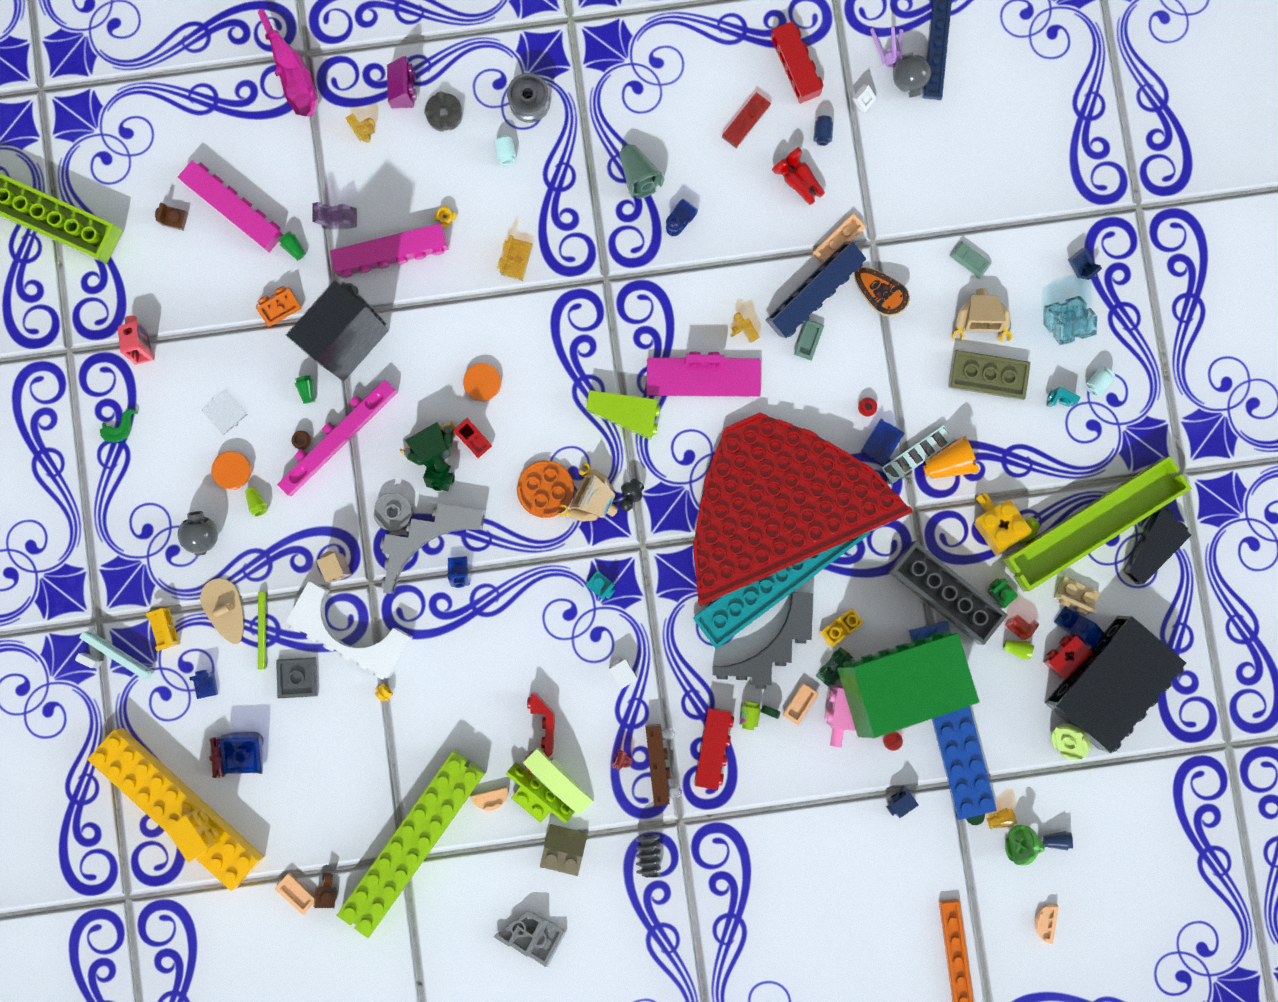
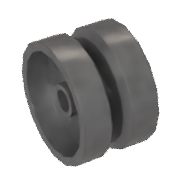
M524 73L517 75L510 82L507 89V98L511 111L517 119L533 123L540 121L546 116L550 109V97L547 85L541 77L533 73Z

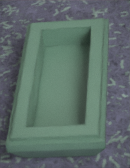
M962 241L950 255V257L978 278H981L992 264Z
M807 320L794 355L812 361L824 325Z

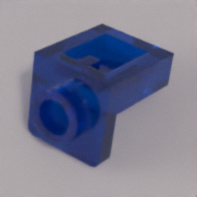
M467 556L448 558V580L451 587L463 588L470 585Z
M206 669L196 671L195 676L189 677L190 681L193 680L197 699L218 695L214 672L207 673Z

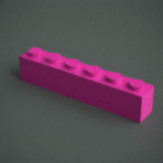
M191 160L179 174L178 178L270 253L279 242V238L283 236L279 231L281 227L274 221L269 223L265 220L267 216L259 209L254 211L251 208L252 204L244 197L242 199L236 196L238 192L231 186L226 188L222 185L224 181L216 174L211 176L208 173L209 169L201 162L197 164Z
M440 223L329 251L334 272L339 277L347 278L351 277L353 273H368L371 269L377 267L384 269L389 267V264H404L414 258L415 260H421L430 254L441 255L449 249L444 229Z

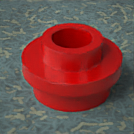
M863 398L858 404V410L863 416H872L877 411V403L872 398ZM865 404H870L871 410H867Z

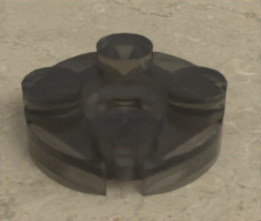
M441 91L437 92L426 103L424 113L429 125L435 130H453L461 123L463 118L462 107L459 100L452 94ZM446 108L448 114L440 116V110Z

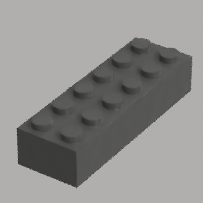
M917 541L911 542L888 570L892 576L978 645H985L1008 616V614Z

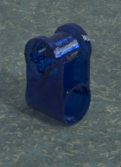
M684 198L679 201L666 219V232L670 236L681 234L698 212V209Z

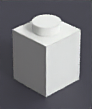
M618 658L610 663L612 667L609 668V671L620 689L637 680V676L626 658L623 660Z

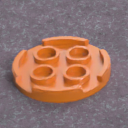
M546 460L538 461L529 465L522 472L517 484V496L523 508L530 514L541 518H551L566 510L561 508L560 505L569 507L574 496V483L569 472L560 464Z

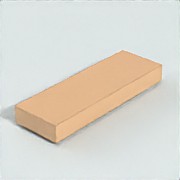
M852 213L812 254L824 263L845 241L851 242L866 228V225Z

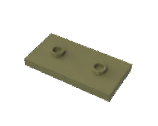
M955 350L949 388L1025 400L1031 362Z

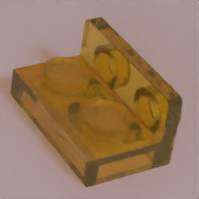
M509 235L508 240L505 239L503 244L504 256L503 258L500 257L498 262V269H500L501 275L523 281L533 244L514 239L512 235Z

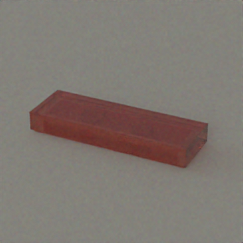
M756 92L724 132L722 138L737 149L771 106V103Z

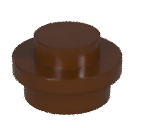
M300 430L293 434L291 441L295 448L301 450L309 447L311 437L306 431Z

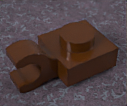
M322 874L321 887H315L314 908H335L336 887H331L333 874Z

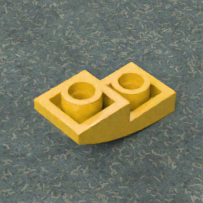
M851 608L819 633L828 645L833 647L864 624V622L855 610Z

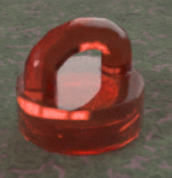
M892 732L883 736V744L887 749L896 751L901 748L903 739L898 732Z
M618 750L614 756L612 767L617 770H621L622 767H630L632 759L626 756L627 753L625 751Z

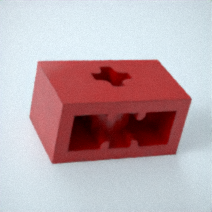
M1066 635L1060 640V645L1056 649L1049 651L1046 655L1044 663L1060 679L1066 680L1093 653L1076 635Z

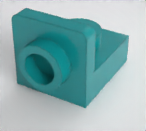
M1062 387L1051 390L1048 394L1046 406L1053 407L1059 400L1060 404L1070 407L1078 404L1081 397Z
M598 570L586 584L602 600L605 597L609 599L616 591L614 589L615 584Z

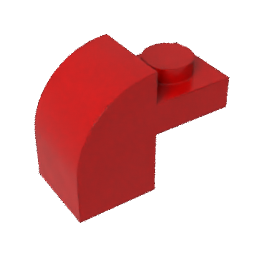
M468 418L453 429L454 433L477 458L492 447L489 441Z

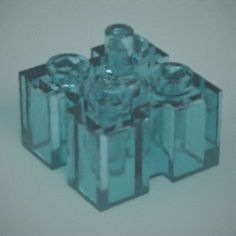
M1081 296L1066 299L1063 304L1056 302L1045 305L1043 325L1049 332L1053 333V337L1059 345L1070 344L1075 341V337L1084 339L1097 335L1098 316L1091 308L1087 309V303Z

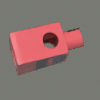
M136 316L125 317V324L118 327L120 353L135 365L154 360L147 330L137 322Z

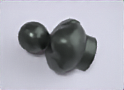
M632 479L621 486V491L626 497L620 502V507L623 511H630L633 509V502H639L642 499V491L645 487L640 481Z

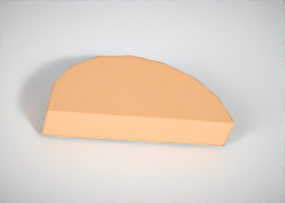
M508 786L472 794L470 797L472 802L485 811L495 810L506 801L509 793Z
M1048 904L1042 907L1037 912L1034 920L1037 934L1045 942L1052 945L1059 908L1058 904Z

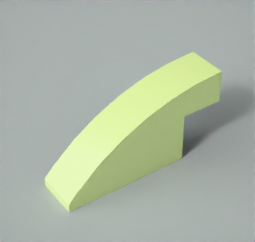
M539 747L524 760L523 764L549 790L579 815L593 802L591 797L554 759L550 760Z

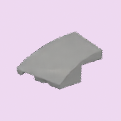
M527 911L505 929L496 933L494 938L508 947H513L526 957H531L543 966L548 967L567 931L551 921Z

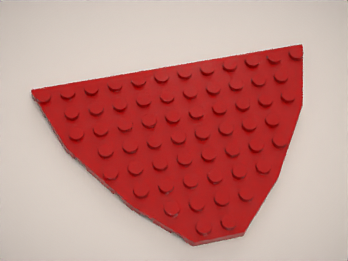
M760 412L724 428L721 440L705 477L693 542L698 604L702 606L909 515L913 511L871 466L862 463L852 457L851 454L822 439L816 433L794 426L783 420L769 417Z

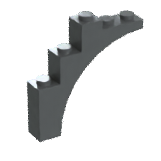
M791 593L790 607L785 622L770 644L758 654L745 661L728 666H713L712 675H716V679L725 680L728 679V676H736V680H747V677H750V684L755 685L757 689H766V685H771L772 662H775V666H786L787 663H792V639H795V643H807V640H812L813 593Z

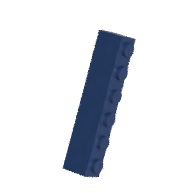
M845 241L766 319V322L778 336L784 338L792 336L796 332V328L800 324L805 323L813 311L822 307V302L826 298L833 296L836 293V289L846 283L850 278L849 276L863 266L862 263L866 260V257L854 242Z

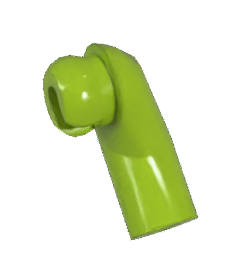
M1033 517L1026 520L1032 532L1028 538L1019 542L1021 545L1037 535L1040 524Z

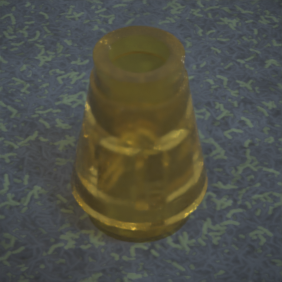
M1007 807L986 818L990 829L1014 827L1013 824H1017L1013 809H1007Z

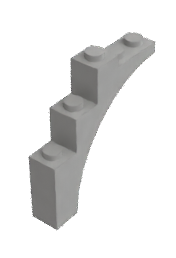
M438 503L437 507L433 509L432 518L435 519L434 522L411 519V523L408 522L406 533L409 534L408 538L385 534V538L381 539L380 549H383L382 553L390 555L385 561L387 573L381 583V588L384 589L383 593H395L398 579L405 565L426 543L438 536L453 531L483 530L485 511Z

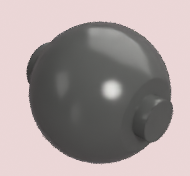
M913 52L902 55V59L897 61L893 69L895 85L899 90L908 92L909 98L924 94L923 87L928 84L931 77V68L928 61L920 55H913Z
M202 511L187 513L188 519L184 520L178 529L179 543L186 551L194 553V555H205L207 551L215 546L218 540V529L211 519L204 517Z

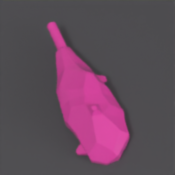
M260 9L257 13L265 28L266 40H269L271 43L274 61L277 66L275 75L280 76L286 100L292 106L296 115L313 116L319 100L310 71L304 64L300 53L288 45L277 30H273L265 10Z

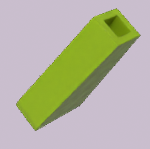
M589 390L587 412L646 439L652 440V435L657 434L658 424H654L655 416L659 417L660 405H657L656 399Z

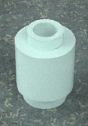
M508 135L498 136L494 141L498 161H500L501 165L514 163L516 153L512 138L508 137Z
M1106 367L1098 369L1087 382V390L1095 396L1103 395L1114 381L1115 374Z

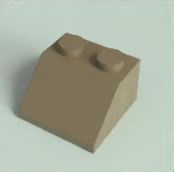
M550 824L540 867L578 876L588 833Z

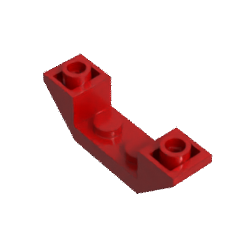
M532 693L531 697L527 699V709H531L530 714H546V717H542V729H545V737L541 739V748L545 749L542 752L547 757H550L554 752L555 712L537 693Z

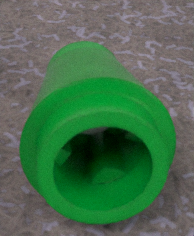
M291 231L279 238L280 246L297 261L306 255L296 235L292 234Z
M311 375L295 378L296 383L294 384L303 400V404L315 402L314 380L311 379Z

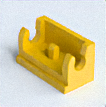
M160 608L146 613L157 644L155 647L156 651L179 645L169 608Z

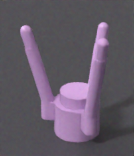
M891 27L892 49H888L886 54H884L874 29L871 28L870 31L880 53L882 64L886 63L888 68L894 67L897 61L902 59L903 29L899 30L897 49L895 27Z

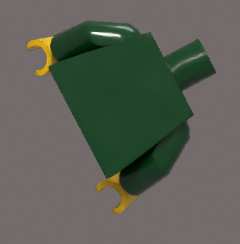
M452 421L447 426L444 423L440 426L436 422L405 440L407 448L399 450L409 461L419 466L425 465L426 468L434 466L437 472H442L447 468L444 459L451 456L450 449L453 446V429L455 427Z

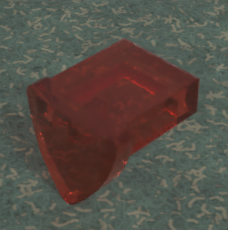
M1017 614L1009 618L1004 625L1021 640H1026L1034 634L1039 623L1033 620L1028 624Z

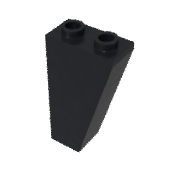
M1160 508L1154 512L1123 572L1136 585L1145 584L1191 536L1188 528L1183 523L1178 522L1174 518V514L1166 508Z

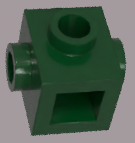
M446 463L447 468L442 472H437L434 466L426 468L423 476L426 487L432 488L435 491H448L450 485H453L455 481V474L452 471L451 465Z

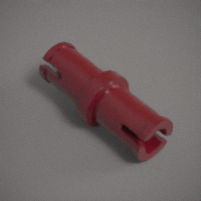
M216 737L210 738L211 756H209V761H212V778H217V776L219 778L225 777L223 760L225 759V754H223L222 737H217V739Z

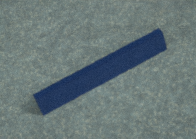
M932 0L926 60L931 68V77L928 84L923 87L924 94L922 98L941 100L943 97L952 0Z

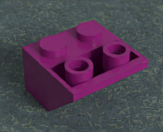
M402 56L387 65L388 103L391 109L414 108V101L417 100L416 89H413V83H416V73L413 71L412 63L408 62L406 56Z

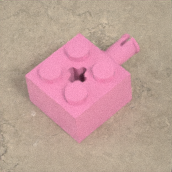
M832 685V689L828 690L827 701H830L829 709H825L824 720H827L826 724L832 728L830 746L842 748L844 730L855 731V726L843 687Z

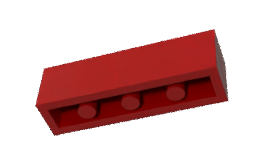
M791 21L772 29L770 38L799 104L821 95L823 81L821 77H817L815 63L808 56L807 45L802 43L799 27H795L794 22Z
M712 707L707 708L694 785L697 787L718 790L719 785L722 786L724 774H721L722 766H726L727 755L724 753L725 748L729 747L731 736L728 735L729 727L732 728L734 723V716H731V711Z

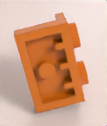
M281 286L274 291V295L270 297L266 295L257 300L256 309L268 327L302 309L290 286L286 288Z

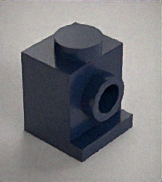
M904 786L901 788L903 792L893 794L886 806L892 816L896 815L898 818H902L919 806L910 791Z

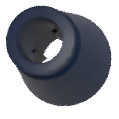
M1062 831L1043 835L1044 847L1068 851V849L1073 848L1072 833Z

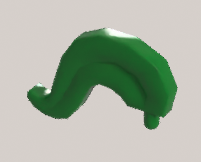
M134 409L124 411L120 426L117 428L107 427L106 423L103 422L100 436L106 442L117 443L124 441L131 431L132 415L137 414L138 411Z

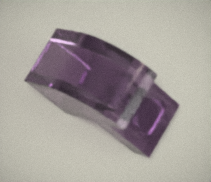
M319 202L312 203V222L320 224L325 229L357 227V208L345 204L329 206Z

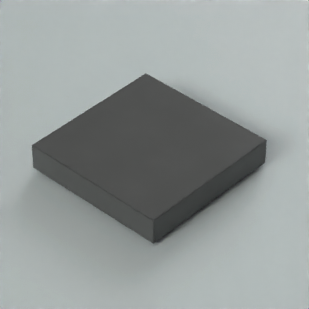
M316 657L276 660L278 699L318 696Z

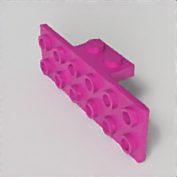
M696 351L689 352V355H685V358H647V396L760 397L761 359L724 358V355H720V352H708V355H701V352Z

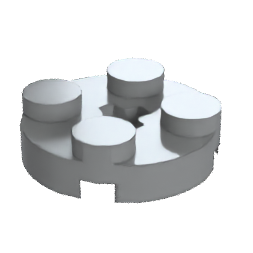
M385 494L376 501L374 506V519L385 530L393 532L402 530L413 517L410 501L400 494ZM391 507L398 509L396 517L388 515L390 514L389 509Z

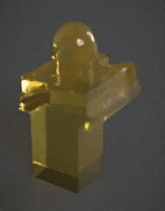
M353 113L345 118L359 141L363 140L366 143L371 141L370 135L375 133L374 128L376 125L372 118H367L360 123Z
M741 313L734 314V320L738 324L731 328L733 331L730 334L731 337L743 331L750 343L760 338L749 318L744 320Z

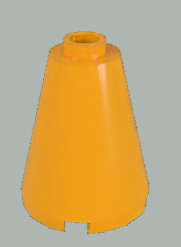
M966 436L961 437L925 461L926 465L923 466L926 477L931 476V479L979 472V467L975 464L976 458Z

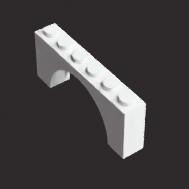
M308 581L286 620V623L290 624L289 628L298 633L300 631L306 633V637L314 642L318 640L324 643L323 647L330 651L335 649L340 652L342 658L348 661L353 659L357 662L356 665L364 670L371 669L374 671L373 675L380 679L390 678L413 636L398 628H393L382 641L370 647H354L342 642L332 633L326 621L325 603L330 590L314 581Z

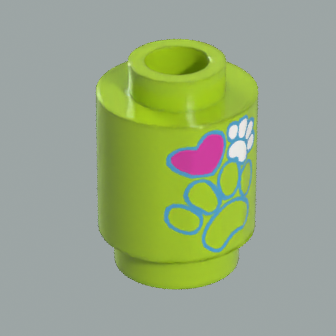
M744 701L739 724L743 725V729L754 730V727H758L761 708H759L760 703Z

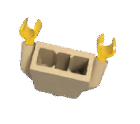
M985 288L977 289L976 295H972L969 302H965L958 312L957 330L952 333V339H955V334L958 332L961 334L960 341L963 340L965 334L962 330L965 328V331L1000 332L998 334L1000 342H1003L1004 334L1007 335V341H1010L1012 333L1008 331V328H1010L1009 310L1000 302L998 296L988 295Z

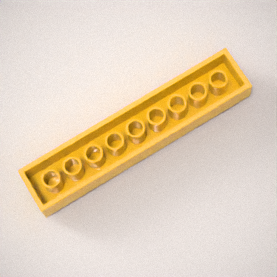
M123 727L114 729L87 759L163 830L190 812L197 809L203 811L208 817L210 826L218 831L221 842L196 858V860L231 892L239 887L265 857Z

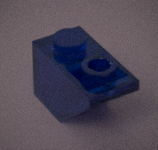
M1064 607L1054 621L1055 624L1067 633L1076 635L1084 644L1091 648H1094L1104 634L1097 623L1067 607Z

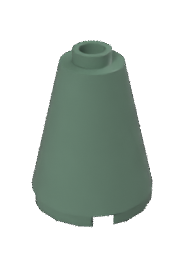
M627 144L621 149L620 159L631 197L636 196L637 199H641L655 193V188L658 185L661 187L664 183L663 174L636 145Z

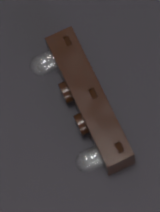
M661 724L645 725L654 806L669 805V799L679 798L682 794L680 787H668L667 779H671L670 768L665 767V760H668V750L663 748V740L673 739L675 731L672 728L661 729Z

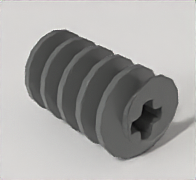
M644 834L636 839L637 842L642 843V845L636 847L637 850L642 851V853L636 855L637 858L642 859V861L636 863L637 866L642 867L636 873L641 874L643 877L661 876L657 872L661 870V866L657 864L661 862V858L657 856L661 854L660 849L657 848L660 846V842L657 841L660 838L659 834Z

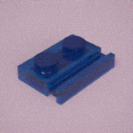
M880 419L860 452L885 466L905 433Z

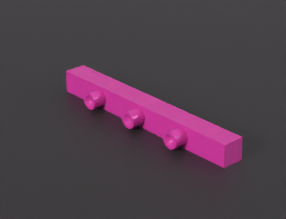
M384 380L364 400L358 395L353 397L349 403L354 410L336 427L331 422H328L322 428V431L327 436L309 454L303 449L299 450L294 455L299 463L277 485L288 496H293L398 392Z

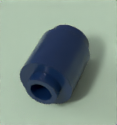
M818 116L814 124L813 140L817 142V145L826 146L832 142V118L830 116Z

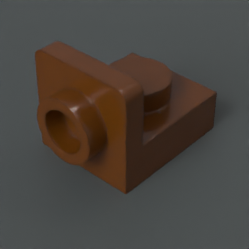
M160 203L155 211L156 221L162 226L184 231L188 212Z

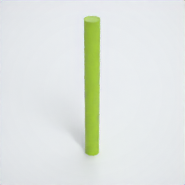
M258 592V670L266 669V592Z

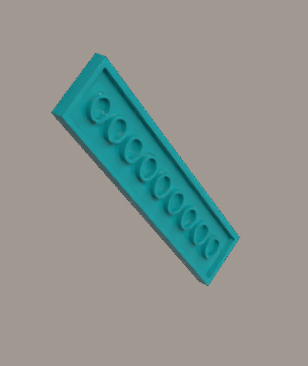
M871 532L722 596L693 617V619L715 649H717L871 534Z

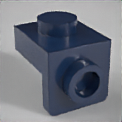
M1081 248L1068 259L1077 278L1090 280L1096 277L1097 273L1102 270L1101 265L1094 264L1089 252L1085 248Z

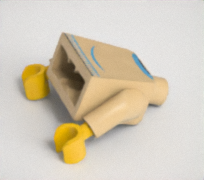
M583 463L582 466L587 471L583 472L580 469L578 471L584 479L569 506L572 509L568 510L566 505H560L561 508L566 509V513H558L560 517L569 516L582 522L604 518L606 513L613 517L617 513L618 507L612 504L615 493L612 491L607 477L594 469L590 470L589 464Z

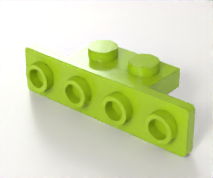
M515 762L507 771L506 775L520 786L511 799L540 823L550 812L564 823L570 820L575 811L522 766Z

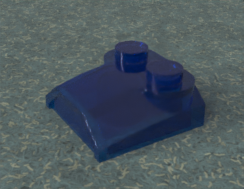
M231 732L219 738L223 775L263 773L262 746L264 739L260 733Z

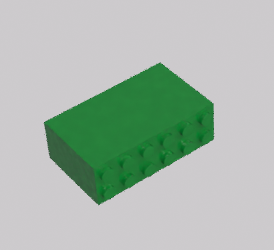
M950 631L933 633L927 638L914 639L912 643H902L896 645V648L880 650L878 654H868L862 656L859 660L854 659L843 662L844 666L837 668L858 737L877 738L980 703L959 633L951 634Z

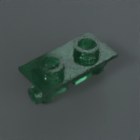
M840 647L832 654L830 660L821 667L816 677L828 687L834 685L840 678L837 668L844 666L843 662L852 660L853 657L849 652Z

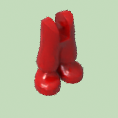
M797 147L786 159L779 161L772 168L774 174L783 175L784 181L809 205H812L815 199L808 189L811 188L819 198L825 194V191L813 175L808 164L805 162L801 163L802 150L800 147Z

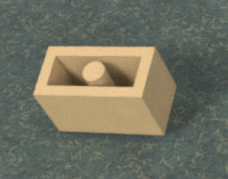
M328 551L321 555V559L316 560L325 582H337L352 575L346 559L341 553Z

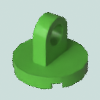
M1016 825L1010 829L1008 833L1010 835L1005 841V851L1010 861H1013L1014 864L1021 866L1029 865L1039 853L1045 851L1043 841L1038 839L1036 832L1031 827Z

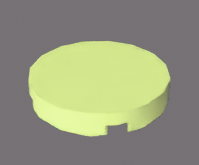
M1072 724L1058 725L1051 734L1054 748L1056 750L1058 748L1061 751L1060 754L1070 760H1081L1083 757H1086L1091 749L1090 740L1085 732Z

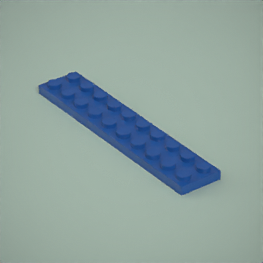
M948 621L911 629L909 633L912 641L917 638L930 637L929 635L933 633L950 631ZM970 706L933 718L932 722L957 819L962 820L997 811Z

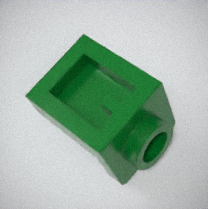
M997 578L989 585L991 588L987 592L1002 609H1005L1018 597V594L1007 584L1008 580L1006 578L1000 580Z

